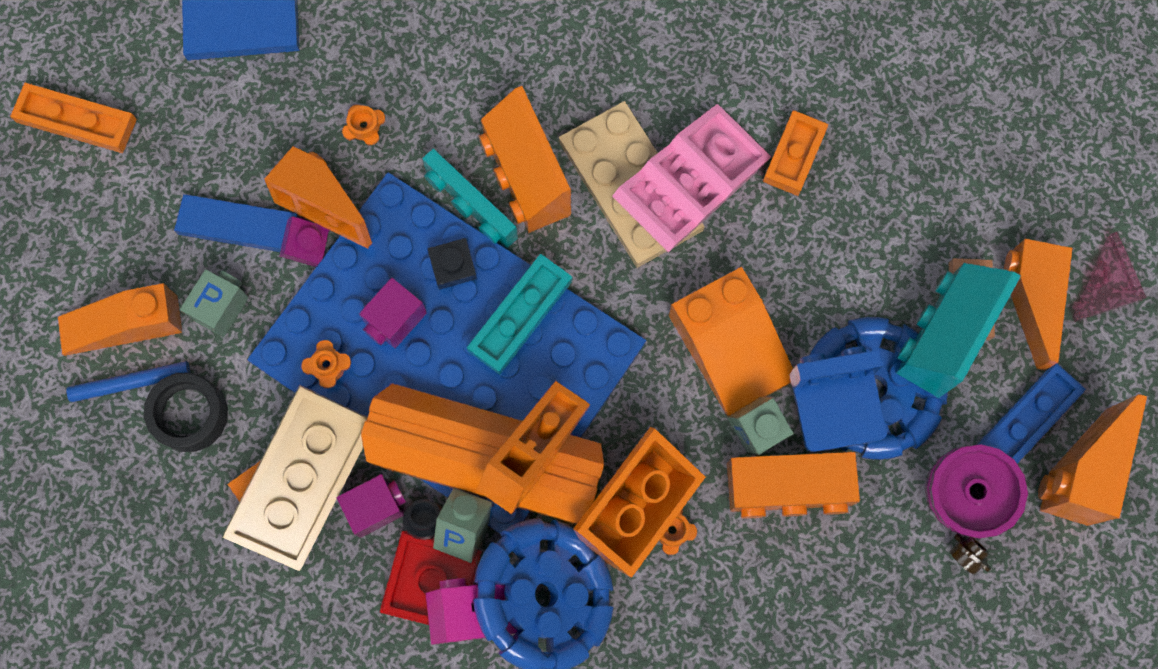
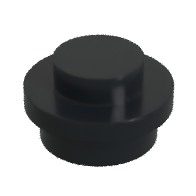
M429 499L414 501L407 507L403 515V524L406 532L419 540L435 537L436 520L442 508L436 502Z

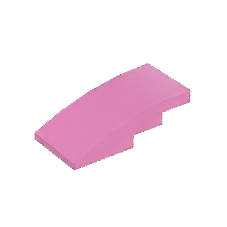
M716 104L678 133L667 147L648 160L645 166L623 183L612 197L669 253L746 183L771 156L728 113Z

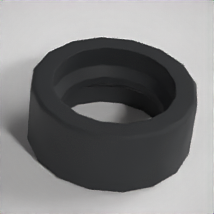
M175 373L161 379L150 390L144 403V421L148 432L159 443L179 452H197L209 447L221 436L227 424L228 406L223 393L209 380L194 373ZM193 389L202 393L207 398L210 406L209 417L205 425L197 433L190 436H179L172 433L166 427L163 420V410L167 401L176 392Z

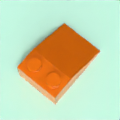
M742 267L671 304L669 318L727 417L756 399L766 397L791 383L789 374L793 367L762 299Z
M1138 394L1107 408L1052 468L1049 475H1045L1041 480L1038 489V498L1042 499L1040 511L1086 526L1120 518L1147 396Z

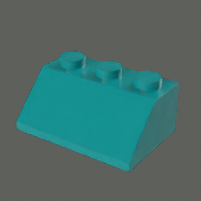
M963 263L954 273L947 271L936 287L935 292L939 293L940 297L935 306L928 304L916 325L921 327L919 334L915 340L909 337L897 356L903 362L896 374L937 398H940L960 384L968 373L1021 275L1014 271Z

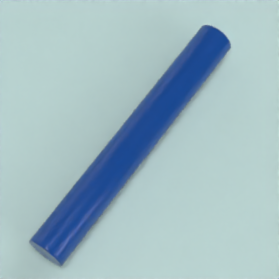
M188 361L70 386L66 389L67 398L72 403L157 384L161 379L175 373H191Z

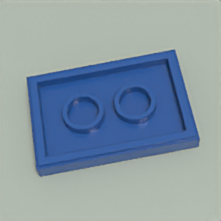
M182 0L183 55L187 60L300 51L297 0Z

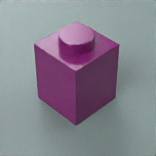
M393 278L383 286L359 313L366 324L363 331L380 346L386 341L395 349L427 314L423 303Z
M382 474L336 497L354 535L359 538L404 515L400 505L406 503V499L396 480L389 483Z

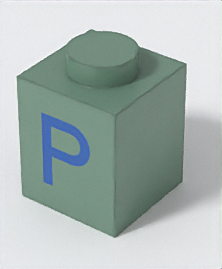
M205 269L180 308V311L190 320L224 338L249 297L240 289L242 282L224 271H221L217 276Z
M760 397L727 417L746 452L759 455L794 434L774 398Z
M453 488L437 517L433 548L472 563L488 531L492 502Z

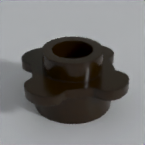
M958 533L954 536L958 543L950 550V554L964 569L973 575L981 568L987 572L992 569L987 563L988 559L986 558L989 552L974 537H969L966 540Z

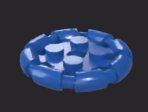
M881 317L857 318L849 320L848 325L839 330L834 327L819 339L809 354L823 353L826 359L840 357V352L846 350V343L853 340L856 341L858 347L864 346L866 352L880 350L883 367L874 374V377L884 386V394L880 398L887 428V436L881 441L839 448L845 452L849 449L861 453V458L877 460L902 456V451L910 447L917 449L924 444L940 424L942 417L939 416L942 405L947 404L948 397L947 392L940 398H937L896 374L903 362L897 358L900 350L909 337L915 340L919 333L905 324L902 327L888 323L889 319ZM883 338L896 342L893 352L879 348ZM915 396L926 400L923 410L911 408ZM898 421L903 433L894 436L891 434L888 426Z
M536 518L511 525L501 532L502 538L497 543L491 542L479 561L475 573L474 582L478 583L477 599H473L481 631L487 641L492 640L500 649L498 654L520 669L574 668L589 658L588 651L593 646H600L611 623L614 607L609 606V591H613V583L606 561L578 538L573 530V526L562 521L552 520L551 523H543L541 518ZM541 540H548V551L540 552ZM511 552L519 559L513 565L510 563L508 556ZM574 554L582 562L577 569L568 561ZM539 584L545 585L550 591L551 599L546 607L541 606L535 597V591ZM495 585H505V600L495 599ZM588 591H593V606H585L589 598ZM508 622L517 630L513 636L505 629L508 626ZM573 626L581 634L576 640L568 633ZM538 638L546 639V652L541 651L538 647Z

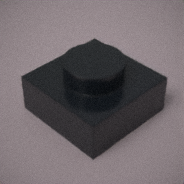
M466 238L427 248L439 290L477 279Z

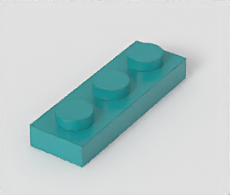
M434 148L422 158L427 172L424 177L428 183L438 192L445 189L454 198L451 203L465 218L472 215L481 224L478 228L482 234L487 236L494 244L499 241L506 248L510 247L518 239L516 226Z
M540 254L467 346V351L500 375L573 282V276Z

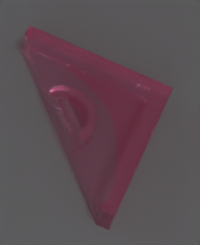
M1118 232L1111 233L1106 238L1072 316L1074 322L1147 298Z

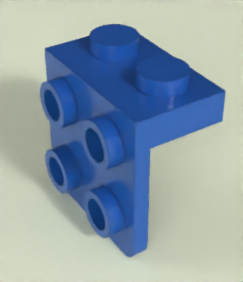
M864 346L853 347L841 351L840 357L826 359L823 353L812 354L802 357L800 359L801 363L797 364L791 371L789 376L804 445L809 452L815 453L877 442L887 436V428L874 374L883 367L880 350L866 352Z

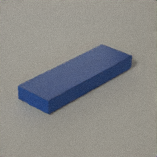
M183 194L174 231L178 235L280 252L287 220L292 216L300 217L292 212Z
M1058 363L1044 371L976 445L981 444L1000 449L1018 464L1086 389Z

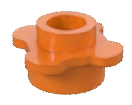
M353 105L348 110L347 125L342 129L343 136L347 140L358 139L364 141L367 145H374L379 141L378 131L380 125L385 122V115L381 110H373L364 105ZM366 122L367 126L362 128L360 127L361 123Z
M322 340L316 345L317 350L310 358L303 360L301 367L305 374L315 376L319 380V384L323 388L328 389L334 387L344 371L350 368L351 359L347 354L337 352L333 348L332 342ZM324 361H329V362H330V366L327 367V368H324V367H323V362H324Z
M682 510L669 526H674L676 533L671 534L667 529L659 540L662 543V550L665 554H676L679 551L680 545L687 540H694L697 536L696 526L689 524L688 520L682 515Z

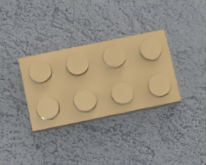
M624 101L559 137L560 145L635 266L638 268L667 252L612 197L623 183L638 173L648 160L658 153L626 102ZM703 223L679 244L702 232L705 227Z
M299 385L223 533V538L300 571L337 500L336 497L339 496L363 449L361 432L368 417Z

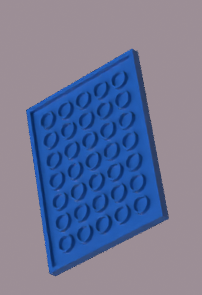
M388 172L358 211L368 229L372 241L370 247L367 249L340 235L247 359L251 364L293 393H296L299 385L367 417L373 397L393 383L523 421L553 383L557 381L590 404L588 410L570 434L582 438L646 344V340L566 289L499 375L467 351V346L531 265L498 243L494 244L487 236ZM466 238L477 279L439 290L427 248ZM391 278L395 279L423 303L427 312L396 349L386 341L380 346L363 331L366 324L359 315ZM322 340L332 342L333 348L337 352L347 354L351 359L350 368L344 371L334 387L328 389L323 388L315 376L305 374L301 367L303 360L310 358L317 350L316 345ZM324 361V362H323V367H324V368H327V367L330 366V362H329V361ZM422 480L446 498L449 497L453 490L450 487ZM477 496L492 502L488 526L500 535L503 530L511 525L526 520L531 511L517 507L513 514H510L492 500Z

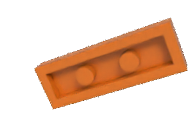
M24 83L10 115L16 123L119 153L124 152L137 121L132 113L28 83Z

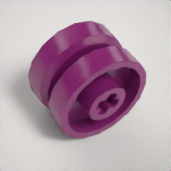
M981 444L954 448L940 456L929 470L925 485L928 507L937 521L952 532L978 539L998 536L1012 528L1024 513L1028 497L1025 475L1016 461L1000 449ZM980 483L982 486L978 490L982 494L980 499L972 498L970 495V487L973 484Z

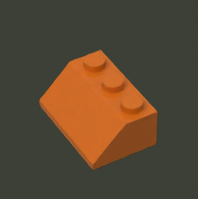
M523 86L517 87L481 119L483 134L478 135L486 157L493 155L498 167L494 168L493 171L501 190L503 191L508 188L514 201L509 202V207L516 223L524 222L528 233L571 215V189Z
M650 427L573 530L578 538L597 555L602 557L607 564L632 578L706 477L655 428Z

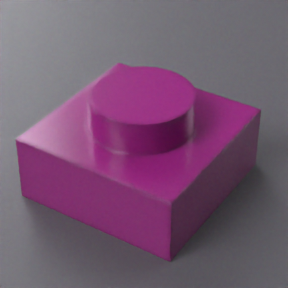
M292 216L287 220L279 257L317 267L324 256L329 229Z

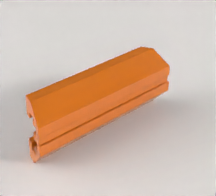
M392 383L373 397L361 437L366 462L487 498L477 491L485 468L522 421ZM569 435L518 508L565 522L578 523L594 502L597 485L602 475L604 459L601 443Z

